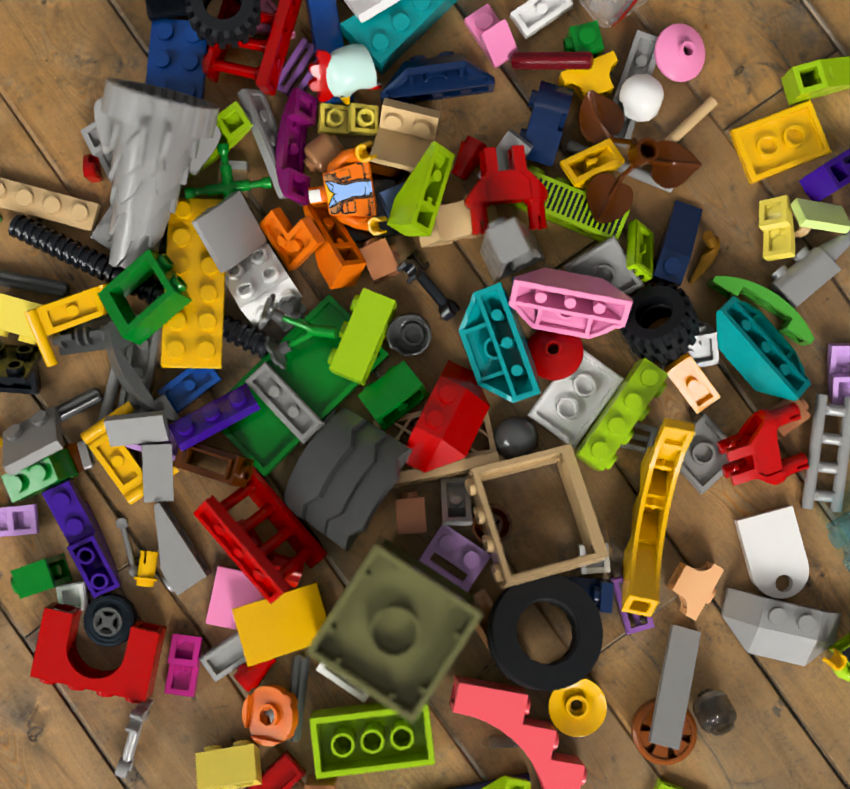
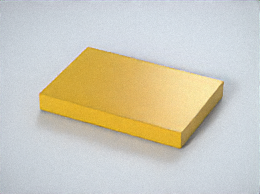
M811 100L732 129L729 132L749 184L821 158L832 152Z
M317 582L288 590L271 605L263 598L231 609L248 667L309 647L327 618Z

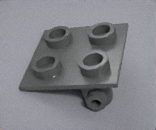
M109 314L53 334L52 341L54 346L59 345L60 356L106 349L103 326L112 321Z

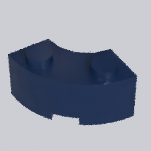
M541 80L538 91L532 90L528 107L533 108L527 129L521 128L520 136L534 146L527 155V160L553 166L574 89Z

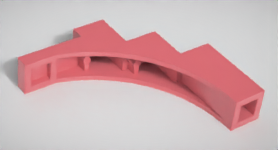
M455 675L449 705L454 713L485 721L513 739L523 749L533 764L541 789H581V785L585 784L587 778L585 765L578 756L553 752V750H557L559 734L551 722L524 717V715L528 716L531 699L523 687Z

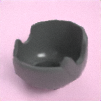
M416 313L400 314L389 323L386 332L389 347L403 356L420 355L429 347L433 336L429 322Z
M511 416L505 419L495 429L494 433L496 450L507 460L532 454L537 446L539 437L535 424L528 418Z

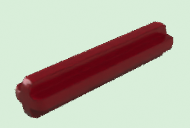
M515 52L511 57L512 68L515 70H590L594 64L592 52Z

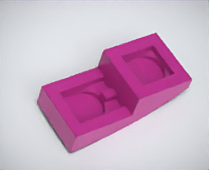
M173 633L168 657L169 670L165 694L195 697L200 668L199 657L202 651V637Z

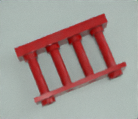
M223 0L218 19H228L236 15L240 10V3L237 0ZM279 0L277 10L273 13L261 11L260 23L271 25L269 38L260 40L249 37V42L243 44L242 41L238 42V47L263 52L261 65L257 68L224 61L228 45H226V49H219V44L215 43L214 47L209 46L208 53L203 57L202 72L213 83L218 82L220 72L255 79V84L263 94L275 96L302 0Z
M252 466V477L248 481L246 488L240 487L221 502L212 495L193 514L271 605L291 588V585L286 581L291 574L304 563L312 568L328 554L266 483L264 477ZM249 496L258 506L259 510L239 525L228 511ZM268 518L278 532L258 548L247 534ZM287 540L298 554L277 570L268 560L267 556Z

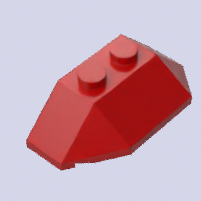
M448 360L406 444L413 451L404 464L423 473H428L434 469L466 458L490 408L481 386L477 384L473 371Z

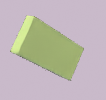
M796 198L790 205L800 227L845 234L850 230V221L841 205Z

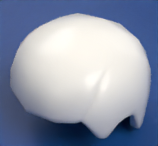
M635 74L627 78L621 86L619 101L622 102L624 107V115L637 122L649 121L655 117L664 98L661 83L649 74Z

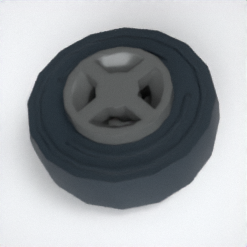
M116 593L104 594L94 599L86 608L83 617L87 636L94 643L104 647L117 646L127 641L131 626L138 621L137 611L133 603L125 596Z

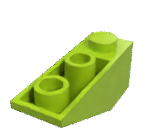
M850 56L819 59L791 67L781 78L788 104L792 105L850 89Z

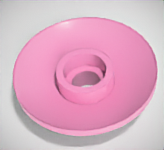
M680 23L670 25L659 34L654 48L655 61L659 70L666 78L674 82L689 81L700 73L704 65L705 47L703 40L698 32L689 25Z

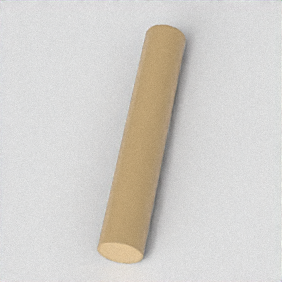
M709 97L664 140L677 143L717 106V101L713 97Z

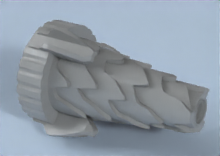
M106 79L104 95L94 104V116L102 152L104 154H113L109 178L113 179L110 196L113 211L108 235H113L109 265L126 269L146 250L151 249L156 253L159 252L161 238L165 233L171 213L176 212L181 186L187 184L189 173L193 175L198 174L220 140L221 132L216 125L219 107L216 104L189 94L126 79Z

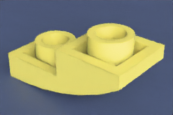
M320 103L318 105L317 134H334L336 136L377 135L379 106L351 103L349 106Z

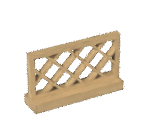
M422 411L408 413L393 424L400 429L395 438L399 441L404 433L409 436L412 432L407 430L412 420L419 419ZM487 412L482 424H485L486 432L479 429L478 433L488 439L490 449L477 451L471 447L469 451L472 453H468L465 459L434 469L428 473H423L404 464L400 470L399 480L391 489L440 480L441 478L469 474L472 468L500 462L489 413ZM373 420V425L380 429L379 423ZM407 421L404 426L398 424L400 422Z

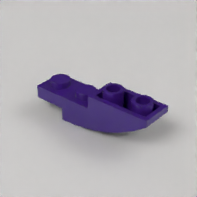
M70 478L44 490L42 495L69 543L67 550L93 598L120 587L121 581L107 542L88 502H83L72 479Z

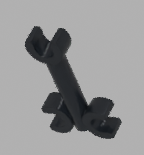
M415 250L397 266L398 272L404 270L408 274L409 278L406 280L408 284L417 280L439 306L438 310L442 318L448 321L456 315L455 313L460 310V307L454 300L447 299L424 270L429 267V263H422L418 258L420 252Z

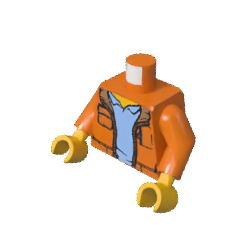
M368 141L357 147L340 152L328 163L327 171L322 174L324 185L309 187L308 193L311 205L327 203L329 215L335 216L339 222L355 229L369 231L373 235L387 233V230H381L379 227V222L387 221V217L379 216L373 218V216H377L378 208L370 160L376 158L377 155L371 156L368 154L367 146L373 144L371 141Z

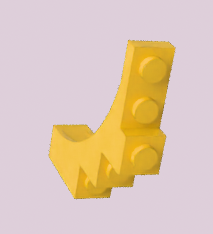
M664 418L652 447L648 446L641 462L640 492L632 507L631 538L624 550L621 609L623 612L651 617L659 603L660 571L667 520L681 464L695 434V423Z

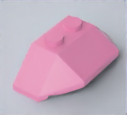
M542 268L515 276L509 306L513 310L515 309L520 317L533 329L591 339L608 333L615 328L625 327L633 299L603 278Z

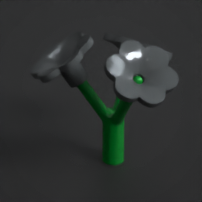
M271 293L259 317L258 329L261 330L270 319L280 325L281 330L285 332L290 331L295 326L307 330L306 333L292 341L286 340L282 343H279L271 335L266 337V350L270 353L273 363L279 365L282 370L287 368L288 358L286 353L292 351L293 347L312 336L336 339L338 335L337 327L315 325L306 321L303 316L306 312V306L297 297H291L289 301H282L278 309H276L274 306L276 295Z

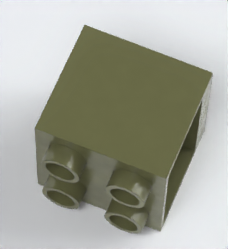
M380 535L316 633L306 654L411 723H414L480 621L483 612L478 598Z

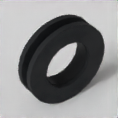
M551 575L507 587L495 600L488 616L486 633L491 656L501 672L522 687L540 691H553L570 687L588 675L599 658L603 643V626L599 611L589 594L581 586L565 577ZM535 602H549L558 606L567 615L571 624L572 640L569 649L561 659L549 664H542L532 660L522 651L517 640L519 617L529 605Z

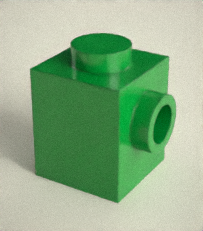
M598 20L569 27L566 38L563 39L564 51L592 52L593 59L601 56L604 45Z

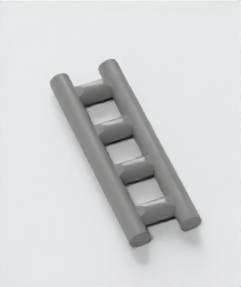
M816 394L807 459L809 469L806 470L801 508L813 509L814 501L831 502L830 511L842 513L850 455V397H845L844 405L827 404L828 395ZM825 415L842 417L840 434L823 432ZM822 444L838 445L836 462L820 461ZM818 472L834 474L832 491L816 489Z

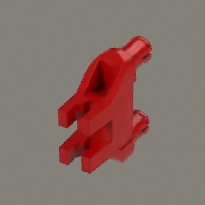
M524 145L511 146V149L507 150L508 170L502 171L498 170L496 147L483 148V151L479 152L481 177L464 200V206L470 209L472 235H479L480 233L484 235L486 230L489 229L487 207L496 204L524 202L528 210L529 230L548 228L545 213V202L549 198L548 191L527 169Z
M792 402L789 405L774 410L766 408L758 410L747 419L737 434L717 442L719 453L726 454V459L730 462L722 466V471L725 478L730 477L731 484L736 486L759 479L772 485H779L784 483L786 477L809 469L807 457L803 452L783 459L780 456L777 438L778 428L793 421L801 420V412L798 405Z

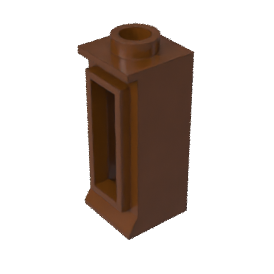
M199 442L184 451L178 448L173 466L226 483L230 486L246 488L248 481L252 477L254 459ZM196 450L229 461L225 475L191 464L193 451Z

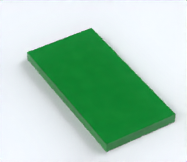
M328 294L305 317V320L315 325L337 327L338 335L336 339L312 336L293 347L292 351L286 353L288 362L287 368L284 370L279 365L273 363L270 353H268L227 393L247 384L245 380L266 361L322 421L325 420L360 385L333 374L329 369L330 364H328V358L334 347L338 348L342 339L339 337L340 329L345 320L349 322L351 315ZM295 326L279 343L286 340L292 341L306 333L307 330ZM382 347L379 350L369 376L390 356ZM249 387L260 410L221 430V432L245 457L254 459L253 465L263 476H267L301 441Z

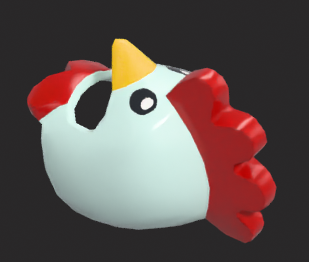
M363 44L346 45L331 53L324 49H318L315 52L317 61L311 63L308 67L309 73L314 76L308 82V86L312 91H318L317 99L322 103L329 101L333 97H339L346 105H349L350 96L359 89L378 90L382 88V84L377 83L376 70L371 55Z

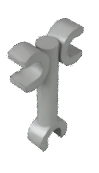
M148 698L146 702L138 703L136 709H132L129 715L131 720L125 729L129 733L122 757L115 771V776L126 779L128 772H131L133 768L135 751L143 723L148 720L150 715L148 712L154 701Z

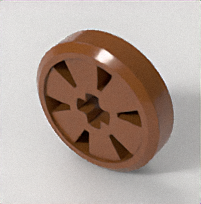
M656 698L651 699L641 705L633 716L631 723L633 743L641 755L652 763L659 765L676 764L684 760L692 752L696 744V722L692 714L687 710L679 750L648 742Z

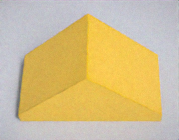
M609 138L560 161L559 165L574 187L586 189L594 176L601 173L612 175L624 164L625 159Z

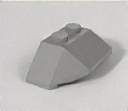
M730 587L726 589L721 611L722 618L747 653L801 666H806L835 643L841 614Z

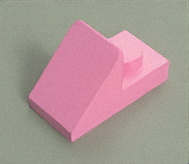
M489 4L464 18L465 25L494 69L510 60L513 53L519 52L505 19L500 21Z

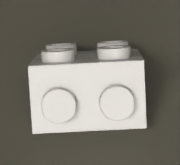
M264 243L247 258L226 271L225 283L240 310L254 327L259 324L260 314L271 293L276 295L274 303L276 309H278L282 301H289L291 297L299 299L303 297L268 243Z

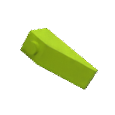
M437 142L431 143L396 195L387 221L388 226L405 236H431L455 158L452 152Z

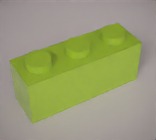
M365 288L362 289L360 295L356 294L350 307V310L353 311L349 322L344 321L339 332V337L342 338L338 348L334 347L328 358L329 369L333 374L365 386L385 339L389 323L392 321L397 310L396 300Z

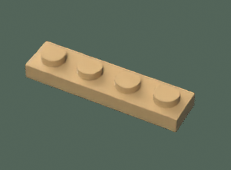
M0 177V208L83 231L94 232L101 205Z

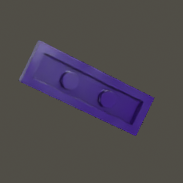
M244 384L168 426L181 451H184L260 410V407L247 384Z

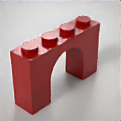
M55 601L44 607L30 677L38 678L44 684L68 685L69 689L75 691H83L85 689L96 691V694L102 697H113L114 695L124 697L125 701L134 704L146 702L153 694L167 626L138 620L130 628L126 652L121 666L113 670H98L87 665L77 651L76 637L82 613L81 608L68 604H59Z

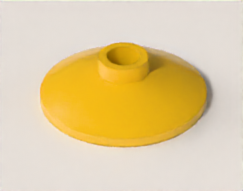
M583 678L570 687L553 690L548 701V712L553 724L559 731L572 737H583L592 734L602 725L607 713V703L602 690L591 680ZM572 701H581V706L578 709L571 708Z

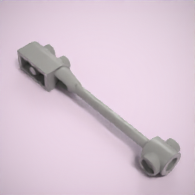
M850 230L846 234H840L818 247H813L811 250L805 246L795 257H792L795 263L791 267L787 268L783 265L771 275L774 280L770 283L771 291L783 298L794 309L842 270L835 261L850 246Z

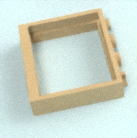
M571 444L472 468L467 475V479H465L468 495L474 498L476 505L474 507V516L477 524H482L485 534L482 536L483 546L487 553H491L494 563L491 565L492 575L496 582H500L501 589L598 563L609 556ZM556 463L586 555L511 575L482 481Z

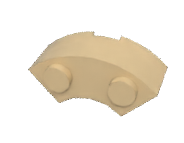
M464 200L445 205L440 204L431 236H419L421 248L452 244L453 241L461 238L474 239L484 236L481 233L479 235H472L470 209L464 206ZM495 205L487 207L489 224L498 219Z

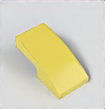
M788 195L759 201V228L763 231V258L767 262L795 257L794 223Z

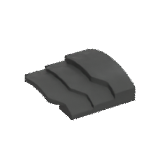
M345 407L323 425L303 451L290 476L283 502L298 517L307 521L341 548L349 551L358 535L367 530L379 505L399 480L400 470L413 450Z

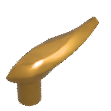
M706 231L702 234L706 247L698 259L693 275L688 281L690 284L707 271L718 255L720 239L719 236L715 237L712 231Z

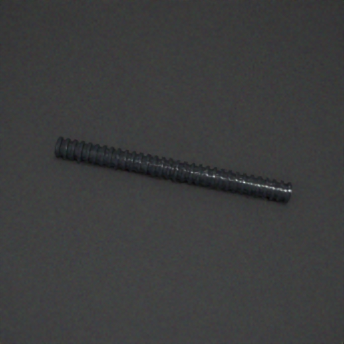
M22 213L17 214L9 225V236L17 237L19 241H25L26 244L33 245L34 248L41 249L42 252L49 253L52 257L57 256L58 260H65L66 264H73V267L81 268L83 272H89L91 276H97L101 281L105 280V282L110 283L125 270L122 267L109 265V256L106 257L104 253H98L96 249H90L89 246L82 245L81 242L74 241L73 238L66 237L65 234L58 233L55 229L50 230V227L42 226V223L34 222V219L26 218V215ZM150 276L130 295H137L138 299H145L146 303L151 304L164 293L165 288L159 280L154 281L153 277ZM224 312L223 339L226 338L228 343L235 342L234 345L236 347L243 346V350H251V354L255 355L257 353L259 358L263 359L269 353L265 347V342H267L266 333L264 331L257 332L258 329L255 327L249 328L250 325L247 323L241 324L242 321L239 319L233 320L234 317L231 315L226 317Z

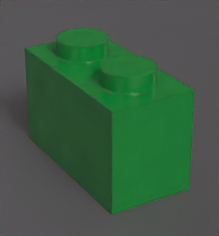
M403 360L399 364L390 367L386 374L376 382L368 384L357 396L385 431L427 399L430 394Z
M62 449L11 476L6 473L1 478L12 503L33 498L44 490L74 478L79 474L68 450Z
M64 553L11 570V586L20 599L73 580Z

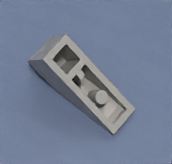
M158 502L154 505L160 566L161 572L164 575L162 579L170 592L174 591L178 596L210 575L212 571L167 502Z

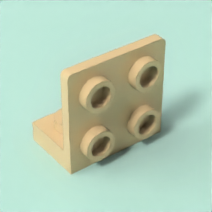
M384 98L379 129L370 152L371 156L376 154L377 157L370 160V162L412 172L431 143L435 142L441 111Z

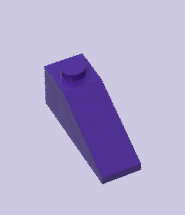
M850 149L799 180L811 201L819 202L850 183Z

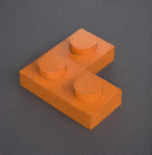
M280 207L272 209L259 223L262 231L289 272L297 269L325 241L310 216L301 219L293 227Z

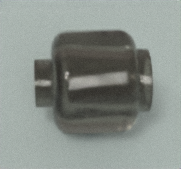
M705 689L697 695V699L693 703L692 710L704 732L720 736L734 728L737 713L725 692Z

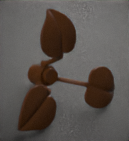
M589 90L584 96L578 112V124L582 135L592 144H598L606 140V138H610L613 143L630 145L627 155L631 165L619 175L617 180L609 173H601L594 176L588 183L586 200L593 219L597 223L613 222L630 209L633 202V191L628 185L621 182L637 167H642L646 164L652 165L650 171L652 179L659 186L667 189L680 186L701 167V162L690 151L673 141L663 140L657 142L650 137L643 138L640 141H637L635 137L632 139L614 137L624 126V114L621 108L610 98L602 96L593 90Z

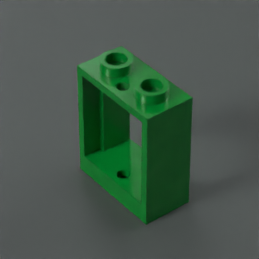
M151 249L146 250L97 294L122 338L139 345L145 342L192 301L186 291L188 288L187 284L180 276L176 275L173 270L175 265L166 254L162 253L160 255ZM156 273L166 292L136 317L126 297L151 275Z

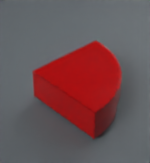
M87 154L83 157V174L92 183L102 182L103 176L99 158L92 154Z

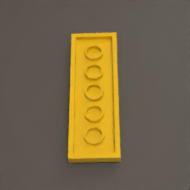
M179 198L176 212L171 213L168 222L166 255L174 263L175 267L173 270L176 275L180 276L187 284L188 288L186 291L192 301L163 325L162 368L222 369L226 271L220 273L191 222L206 209L216 206L224 199Z

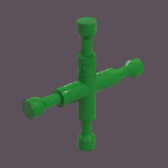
M227 143L217 145V151L221 157L222 164L220 166L222 183L207 184L206 187L201 188L185 187L186 199H191L197 195L207 194L208 196L224 194L225 199L231 193L239 190L245 192L251 191V188H272V181L270 176L255 181H250L249 179L233 181L232 167L228 161L229 146Z

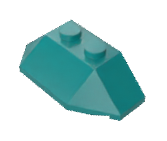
M499 282L473 292L458 331L477 384L515 403L540 394L541 389L536 366L515 309L513 310L509 306L510 299L502 283Z
M736 296L731 297L716 312L718 349L755 391L787 400H798L811 385V382L805 376L804 367L797 352L764 314L747 302L740 301Z

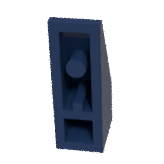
M678 200L674 202L653 261V279L648 281L655 284L664 282L666 286L671 283L676 285V287L682 284L691 259L703 209Z

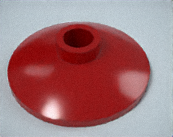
M537 330L528 341L537 375L541 378L553 381L565 379L575 373L582 363L584 349L580 337ZM552 345L559 347V351L556 354L548 352Z

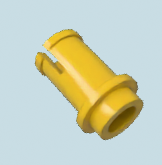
M140 550L137 576H134V579L137 580V586L154 587V581H158V578H155L159 552Z

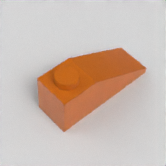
M309 201V205H303L305 217L310 216L325 239L314 251L321 274L330 289L355 286L367 263L344 224L339 222L335 216L329 215L327 203L311 205Z

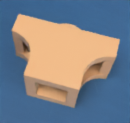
M706 561L704 565L697 568H692L679 562L666 585L667 588L673 590L679 596L681 603L679 611L696 621L705 603L709 604L716 594L715 586L724 569L709 561Z

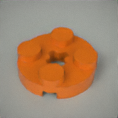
M268 684L258 687L252 694L247 696L242 707V722L245 728H249L253 735L251 738L256 743L263 746H275L293 737L299 716L296 695L288 692L282 686ZM270 709L273 710L275 716L272 723L270 722V717L266 716V711Z

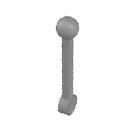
M119 518L116 521V527L121 529L130 564L128 573L134 577L137 576L138 566L135 564L127 532L129 522L126 518Z

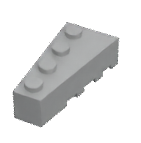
M502 217L488 225L489 229L485 232L480 254L494 283L546 259L533 231L529 230L527 225L515 217L506 221L505 217Z

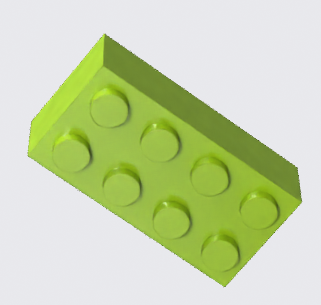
M429 700L414 723H411L381 702L313 710L309 718L316 779L435 765Z

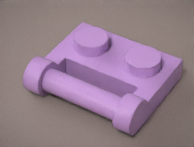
M441 525L418 560L468 592L488 562L491 554L450 526ZM434 552L465 572L467 575L464 580H460L430 560Z

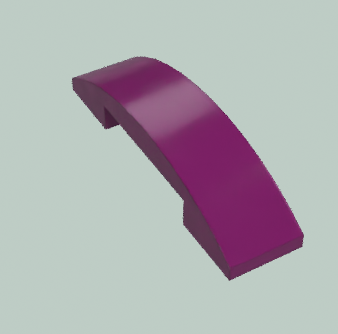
M296 87L288 98L279 126L276 144V172L283 196L305 206L309 205L308 188L310 187L311 178L303 174L304 147L306 146L307 128L314 126L316 122L317 98Z

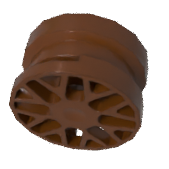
M489 504L499 539L502 543L509 537L512 531V521L508 512L503 507L497 504ZM473 513L471 529L474 536L483 543L482 536L485 535L482 524H477Z

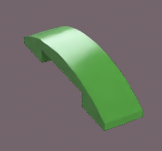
M715 276L706 283L708 287L728 300L733 296L737 297L740 293L784 321L778 332L800 346L812 344L814 341L811 330L799 313L771 290L757 283L730 276Z

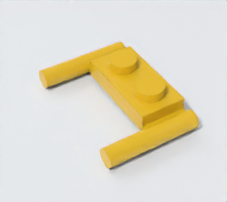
M109 282L24 312L46 367L58 364L47 338L48 335L108 314L97 294Z
M127 401L107 416L131 414L136 409L130 401ZM104 417L80 433V436L122 492L127 502L132 505L144 496L143 468L125 445L110 446L104 425ZM173 466L174 476L179 472V469Z

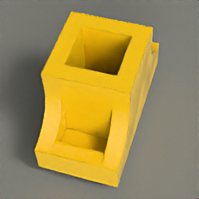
M614 50L594 58V64L590 70H565L561 72L557 81L558 85L574 89V93L580 98L581 102L589 90L609 97L614 88L610 79V72L614 70L618 62Z

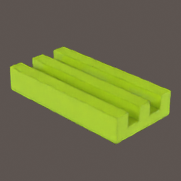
M635 219L628 223L626 268L629 271L634 269V274L636 276L641 275V280L646 282L653 279L654 233L639 220Z

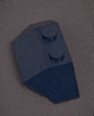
M452 51L438 54V57L431 58L418 55L410 58L409 61H404L381 91V106L384 98L412 104L491 93L494 91L495 79L462 53L455 54Z

